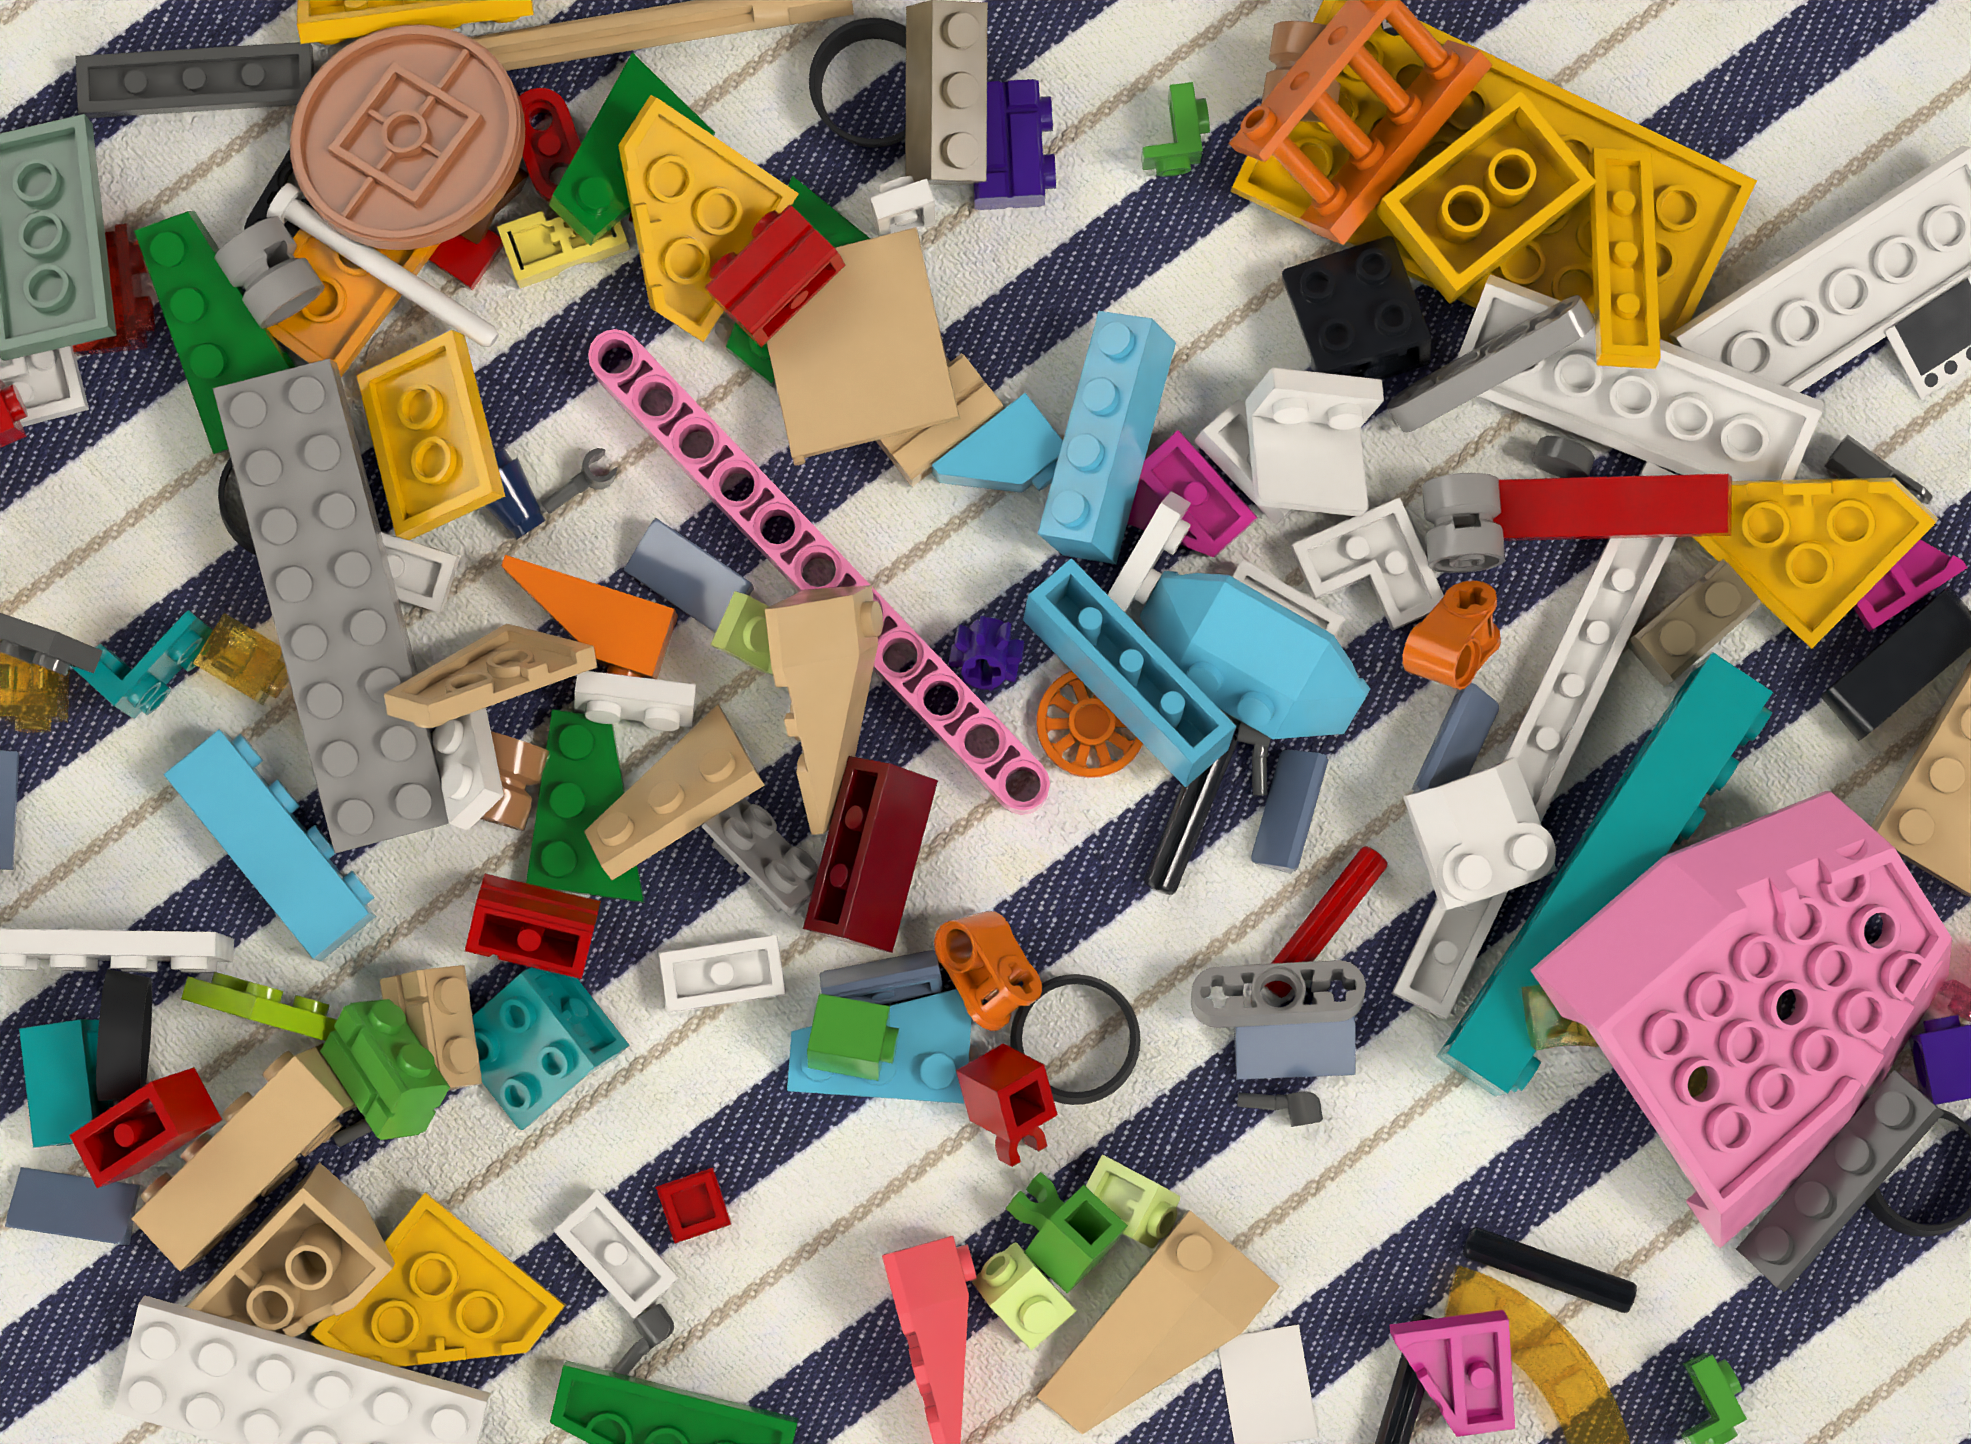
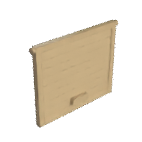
M916 227L836 247L835 249L846 266L767 341L794 465L804 464L807 457L960 419L919 233Z

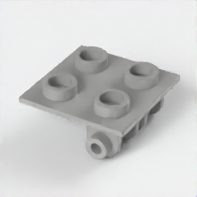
M744 798L701 826L714 839L712 846L732 866L736 863L739 865L737 872L740 875L746 872L752 878L749 881L752 887L757 884L761 887L758 892L777 912L783 910L791 917L807 902L806 898L812 895L818 873L816 862L803 849L796 846L792 847L776 831V822L762 807L750 804Z

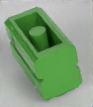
M390 999L356 1002L345 1006L334 1025L336 1030L330 1032L320 1052L359 1111L365 1116L366 1122L377 1138L385 1140L415 1136L425 1132L436 1113L434 1108L441 1105L450 1088L436 1067L434 1056L422 1046L407 1024L406 1016L402 1009Z

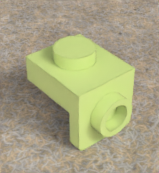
M1013 1243L1005 1251L993 1255L984 1264L981 1272L977 1275V1279L972 1281L987 1304L1031 1351L1076 1312L1069 1300L1041 1272L1033 1261L1024 1254V1250L1018 1243Z

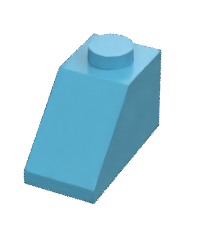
M1024 393L932 464V474L939 483L1018 493L1024 492L1034 484L1038 491H1040L1052 482L1063 440L1026 393Z

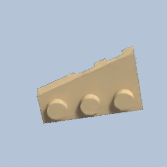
M506 623L384 693L387 715L414 722V725L421 728L438 727L455 718L597 668L594 646Z
M718 704L584 832L600 865L610 879L614 880L764 786V783L729 719Z

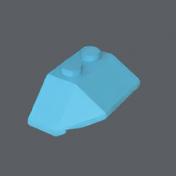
M1164 571L1139 616L1149 638L1219 709L1271 739L1344 734L1370 691L1364 679L1358 677L1352 661L1333 634L1230 575L1206 573L1179 575L1178 572Z

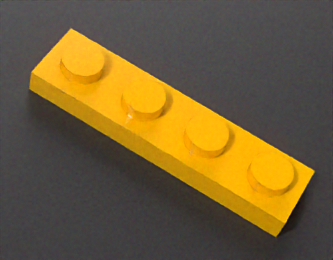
M533 0L297 1V28L301 44L318 42L324 45L340 43L347 38L362 37L382 29L402 25H432L451 30L466 23L490 20L497 23H508L522 16L534 15Z
M1593 147L1589 158V173L1596 180L1590 192L1594 315L1596 319V365L1656 369L1661 353L1652 151Z

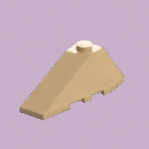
M1187 1210L1036 1396L1083 1435L1243 1333L1280 1286L1197 1215Z

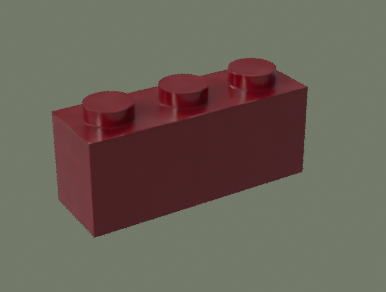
M852 756L848 757L803 929L850 944L893 953L938 780L890 763Z

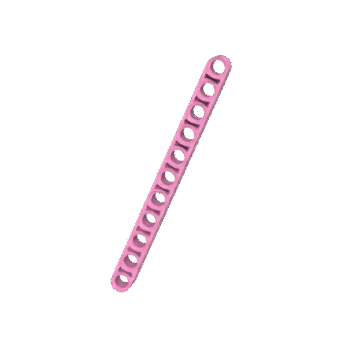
M613 329L604 331L596 336L590 345L588 357L591 369L599 383L798 592L804 589L870 585L632 335L626 331ZM612 348H625L633 354L631 365L622 373L612 374L602 369V358ZM657 389L669 392L673 396V403L668 412L661 416H651L642 411V401L647 393ZM701 431L712 436L714 439L713 448L705 457L694 459L683 454L681 449L682 443L689 434ZM733 474H745L752 478L755 484L751 495L745 500L737 502L724 497L722 486L725 480ZM775 516L789 518L795 525L793 536L790 540L781 544L768 542L762 536L763 526L767 520ZM817 558L829 560L836 568L835 577L832 581L821 587L809 585L802 577L806 564ZM872 587L873 601H878L883 615V628L881 635L878 637V648L873 671L1004 808L1011 813L1019 815L1031 814L1040 809L1047 800L1050 787L1049 776L1043 765ZM905 643L914 648L918 657L913 668L901 673L887 668L883 662L884 653L893 644ZM940 685L950 687L958 696L956 708L951 713L942 716L931 713L924 705V698L927 692L933 687ZM985 728L996 734L999 739V747L995 754L989 758L980 759L968 753L965 748V739L973 730ZM1017 771L1031 772L1039 781V793L1030 801H1016L1006 791L1005 785L1010 775Z

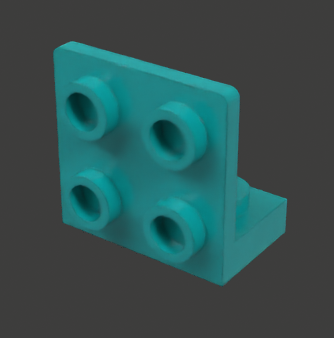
M188 610L133 669L101 643L95 647L103 652L94 673L71 667L113 706L135 719L141 712L146 715L151 714L164 702L171 692L167 684L182 667L188 672L205 658L212 647L207 641L214 634V631Z
M532 967L520 973L472 1016L482 1083L520 1130H524L534 1123L586 1076L615 1059L630 1046L577 978Z

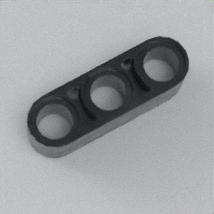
M1948 586L1833 683L1820 697L1858 741L1862 740L1971 647V610Z

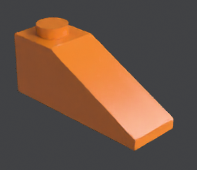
M508 555L504 556L501 566L506 573L575 641L594 646L596 661L600 665L608 667V674L648 679L658 678L678 618L675 609Z

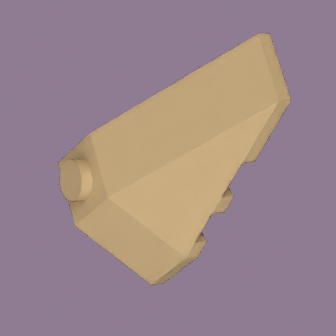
M872 585L804 589L765 609L771 669L775 686L787 687L791 700L790 713H787L784 718L788 737L794 736L797 741H800L803 750L797 762V777L811 835L824 834L829 830L848 757H855L878 648V637L881 635L883 628L881 606L878 601H873Z
M319 1162L184 1307L295 1337L305 1332L309 1326L334 1314L338 1316L353 1309L390 1272L395 1262L364 1201Z

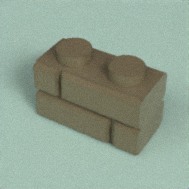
M1722 559L1627 641L1626 644L1656 680L1666 687L1763 603L1736 571Z

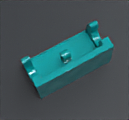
M80 1019L19 1029L33 1148L73 1144L69 1136L70 1134L114 1106L113 1100L98 1101L96 1066L99 1020Z

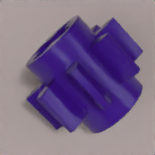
M980 616V619L974 621L969 628L963 625L957 627L955 643L951 647L949 666L962 667L961 672L965 684H970L978 689L992 691L1001 685L1005 679L1012 682L1016 680L1018 665L1022 662L1025 643L1019 639L1012 640L1011 623H1004L996 618Z

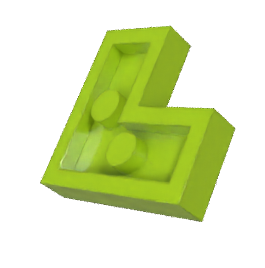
M215 971L211 983L188 976L181 997L182 1000L323 1041L327 1040L330 1032L336 1030L334 1025L337 1019L327 1017L329 1004L295 995L292 1006L282 1004L280 1002L284 991Z

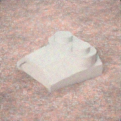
M1516 757L1505 759L1503 762L1488 769L1449 783L1403 796L1441 909L1448 910L1478 902L1534 882L1556 871L1554 864L1556 856L1554 840L1550 833L1541 826Z

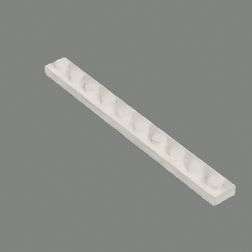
M1648 461L1644 464L1639 476L1676 475ZM1677 537L1608 539L1503 759L1504 761L1505 759L1516 757L1540 823ZM1508 891L1448 910L1441 909L1438 899H1436L1391 994L1436 1016L1447 1019Z

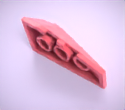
M949 1236L882 1255L902 1332L907 1338L909 1345L908 1350L920 1395L923 1397L925 1414L933 1444H961L969 1301L966 1282L977 1279L968 1244L956 1247L954 1236Z

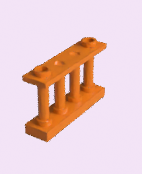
M1348 0L1263 103L1252 109L1244 117L1241 129L1228 144L1235 151L1266 162L1273 155L1313 197L1312 204L1299 219L1314 234L1344 245L1492 67V64L1478 49L1447 40L1441 46L1401 0ZM1384 19L1424 61L1423 70L1406 91L1401 88L1363 46ZM1347 64L1387 107L1386 115L1368 136L1325 91ZM1309 109L1350 152L1349 159L1331 181L1288 137L1289 133Z

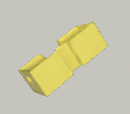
M543 210L497 226L520 289L558 276L560 272L582 263H594L630 250L620 221L614 226L616 237H613L610 229L591 246L561 217L547 221ZM511 231L524 266L523 270H520L507 232Z

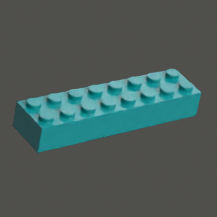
M1714 652L1694 666L1436 1057L1495 1097L1506 1095L1510 1090L1514 1093L1518 1089L1523 1091L1542 1062L1533 1055L1543 1040L1547 1043L1551 1039L1555 1041L1570 1021L1560 1015L1531 972V969L1665 856L1673 843L1679 845L1683 840L1687 841L1692 836L1707 812L1698 805L1706 794L1712 796L1716 790L1721 791L1740 762L1731 755L1738 745L1744 747L1749 740L1753 742L1769 720L1772 711L1764 707V705L1773 693L1771 690Z

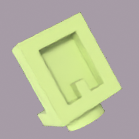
M734 591L711 642V646L761 672L773 675L765 609L769 606L749 595Z
M1102 1154L1086 1187L1128 1225L1123 1234L1151 1249L1155 1248L1159 1239L1164 1238L1174 1226L1177 1218L1176 1207L1180 1201V1196Z

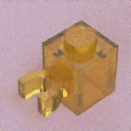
M223 613L193 663L203 671L262 706L268 696L276 699L289 682L280 645L226 613Z
M0 653V718L9 722H15L14 731L29 733L51 732V722H68L70 668L67 675L64 676L38 665L28 664Z

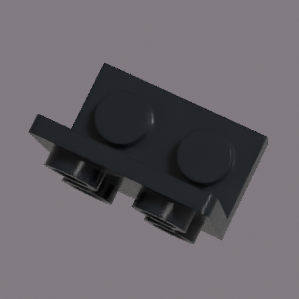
M1385 236L1286 268L1282 271V281L1311 356V372L1383 380L1430 365L1431 335L1392 236Z

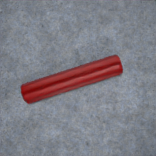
M1368 846L1362 847L1271 964L1313 962L1385 871L1388 865L1385 858ZM1272 981L1264 986L1279 998L1287 996L1292 989L1289 984L1283 981Z

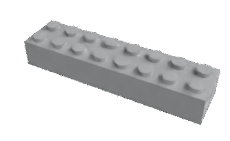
M329 358L213 388L334 853L449 824L431 734L433 728L417 727L414 725V722L387 715L384 693L418 674L337 363Z

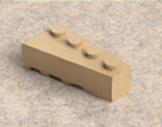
M1971 659L1871 825L1876 832L1895 847L1900 857L1968 897H1971Z
M324 1043L295 1056L290 1051H286L278 1057L262 1074L268 1083L254 1097L247 1091L237 1098L221 1115L227 1123L213 1137L206 1132L197 1138L180 1156L186 1164L173 1177L167 1172L161 1175L140 1195V1198L146 1204L131 1219L179 1271L203 1259L257 1208L258 1203L254 1199L259 1194L263 1197L267 1196L298 1169L299 1164L295 1159L300 1154L304 1157L322 1143H326L333 1134L343 1127L336 1119L339 1115L357 1107L320 1052Z

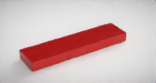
M1729 474L1499 480L1501 513L1493 519V522L1502 526L1504 541L1731 536L1732 476Z

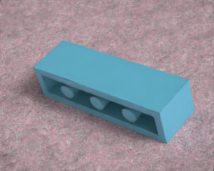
M1098 311L1038 530V535L1063 556L1111 564L1117 563L1176 342L1152 318Z
M1072 558L1028 595L1023 621L1184 787H1187L1228 751L1236 728L1233 722Z
M219 729L163 775L310 956L315 960L323 961L377 917L367 905L375 897L354 871H351L344 877L333 864L330 858L336 853H334L332 843L316 825L307 831L293 815V812L300 805L278 779L269 785L255 767L263 759L246 738L240 733L232 740L228 734Z

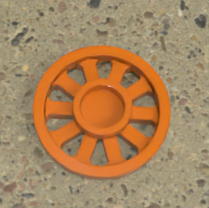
M1072 671L1056 679L1046 690L1040 701L1036 726L1041 746L1055 765L1072 775L1084 778H1100L1115 774L1136 757L1143 745L1137 737L1135 741H1129L1114 731L1115 728L1127 727L1095 694L1093 698L1088 697L1084 683ZM1066 685L1072 686L1078 703L1075 705L1060 694V689ZM1055 705L1067 713L1069 718H1049L1047 716L1048 706ZM1051 730H1070V733L1057 743H1051L1048 738V733ZM1078 741L1080 745L1076 759L1070 763L1062 758V754ZM1109 741L1121 749L1124 756L1118 761L1112 760L1105 742ZM1091 746L1095 747L1100 761V768H1088L1086 765Z

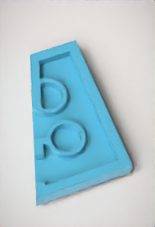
M957 989L890 1006V1027L899 1028V1037L893 1064L882 1062L879 1081L808 1068L807 1048L812 1026L791 1031L787 1091L965 1104L956 1070L969 1063L972 1018L968 1014L964 1001Z

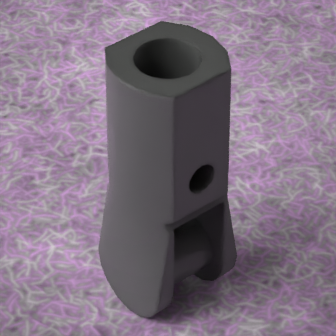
M1848 434L1824 464L1826 469L1840 479L1895 478L1921 503L1929 504L1933 499L1932 494L1925 487L1892 467Z

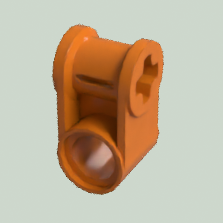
M1473 580L1463 581L1449 588L1444 597L1426 618L1419 622L1410 632L1403 650L1402 663L1404 670L1410 674L1459 690L1465 689L1470 685L1477 671L1501 645L1500 630L1493 623L1492 616L1497 607L1496 591L1493 587L1485 582Z
M985 911L958 918L942 924L936 931L934 946L938 961L946 969L961 995L968 1014L982 1028L989 1031L1000 1030L1009 1023L1012 1016L1011 1013L1019 1006H1029L1040 997L1042 993L1040 977L1024 955L1012 933L1009 923L999 913ZM1019 982H1023L1022 987L1017 986ZM984 998L989 1000L985 1005L982 1004Z

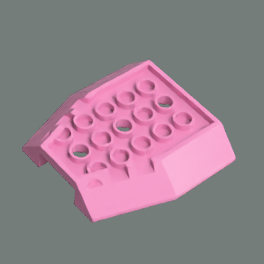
M1824 791L1663 856L1534 966L1531 972L1560 1015L1566 1019L1584 1024L1695 1188L1696 1192L1686 1202L1714 1244L1721 1248L1794 1184L1879 1088L1949 975L1953 938L1895 847L1832 792ZM1878 913L1883 921L1882 933L1876 942L1869 945L1864 936L1865 924L1872 915ZM1792 989L1796 997L1795 1009L1791 1016L1781 1021L1776 1011L1777 1001L1785 991ZM1704 1066L1708 1074L1707 1086L1700 1095L1692 1098L1688 1091V1079L1696 1068Z

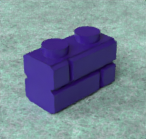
M1039 80L987 82L986 182L973 184L974 204L977 210L1006 209L1008 207H1041L1045 205V189H1056L1055 155L1043 154L1042 132L1053 131L1051 96L1040 97Z

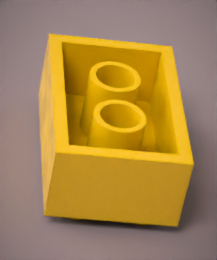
M1521 89L1381 199L1376 214L1448 303L1451 304L1588 197L1596 180Z

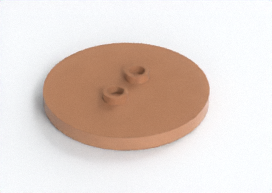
M419 24L390 27L370 33L348 44L334 54L317 71L305 88L297 104L290 131V157L293 172L300 189L316 213L341 235L366 246L389 250H411L439 244L458 236L481 221L498 204L510 187L518 171L525 144V119L522 104L515 86L496 57L481 44L462 33L438 26Z

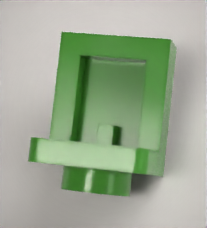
M1193 82L1169 86L1168 105L1174 143L1143 147L1141 155L1142 170L1156 169L1157 176L1168 177L1188 173L1191 171V164L1200 163L1203 152L1200 134L1210 133V123L1206 98L1195 99Z
M1702 1353L1683 1363L1711 1418L1681 1433L1685 1444H1725L1737 1437L1738 1434L1734 1426L1744 1422L1747 1418L1735 1397V1394L1741 1392L1742 1388L1726 1359L1716 1362L1714 1356L1708 1353Z

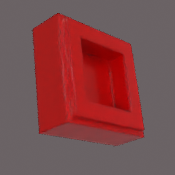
M714 1168L656 1187L675 1244L732 1225Z

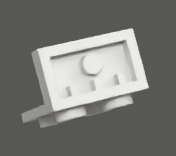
M1272 367L1245 400L1255 503L1263 507L1362 516L1368 510V497L1361 426L1384 401L1382 380Z

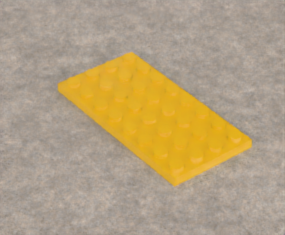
M1323 0L1312 23L1328 25L1348 0ZM1420 21L1441 46L1447 40L1478 49L1489 60L1492 67L1385 196L1521 89L1588 172L1589 158L1593 147L1652 151L1660 339L1674 344L1669 334L1691 321L1757 180ZM1381 24L1363 44L1404 91L1423 70L1424 61L1400 35L1392 36L1387 34L1382 29ZM1347 64L1343 71L1335 78L1341 84L1338 105L1368 136L1386 115L1387 107ZM1299 121L1288 135L1329 181L1333 179L1349 159L1350 152L1322 122ZM1273 155L1266 162L1247 156L1232 186L1231 192L1308 228L1299 218L1312 204L1313 197ZM1590 193L1588 197L1457 298V300L1477 308L1485 284L1491 274L1559 301L1579 295L1590 312L1594 314ZM1379 202L1346 241L1344 246L1351 248L1385 236H1392L1407 275L1438 290L1376 214Z

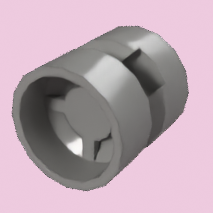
M278 216L269 217L248 227L223 245L214 257L230 283L234 287H244L246 289L242 301L262 329L276 325L293 316L314 301L325 288L306 258L294 257L293 254L297 244Z
M1484 473L1448 474L1430 479L1422 485L1424 517L1426 521L1434 524V527L1426 533L1428 566L1430 569L1445 573H1467L1491 569L1505 562L1503 529L1501 525L1493 522V519L1501 513L1499 480L1496 476Z

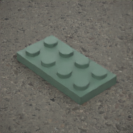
M85 114L0 133V358L3 361L116 336L93 123Z

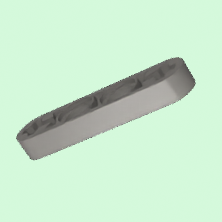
M1579 295L1569 297L1411 384L1389 402L1387 409L1403 432L1414 431L1570 346L1594 327L1596 319Z

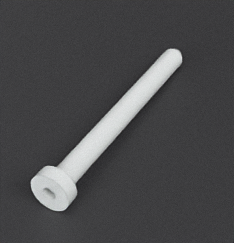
M291 183L285 184L271 202L267 211V218L278 216L283 224L290 221L480 346L491 347L497 340L499 334L493 325L373 247L355 242L330 227L313 208L301 201L303 192Z

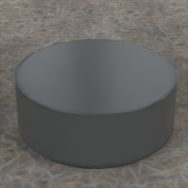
M1559 436L1540 438L1532 458L1533 463L1537 467L1560 478L1589 477L1595 460L1593 453L1587 447Z

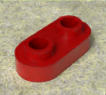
M534 88L519 96L525 119V144L522 156L536 192L544 200L550 202L558 186L550 179L552 172L558 167L568 168L581 143L564 99L553 90ZM539 113H547L553 118L551 126L543 131L536 130L531 126L532 119Z

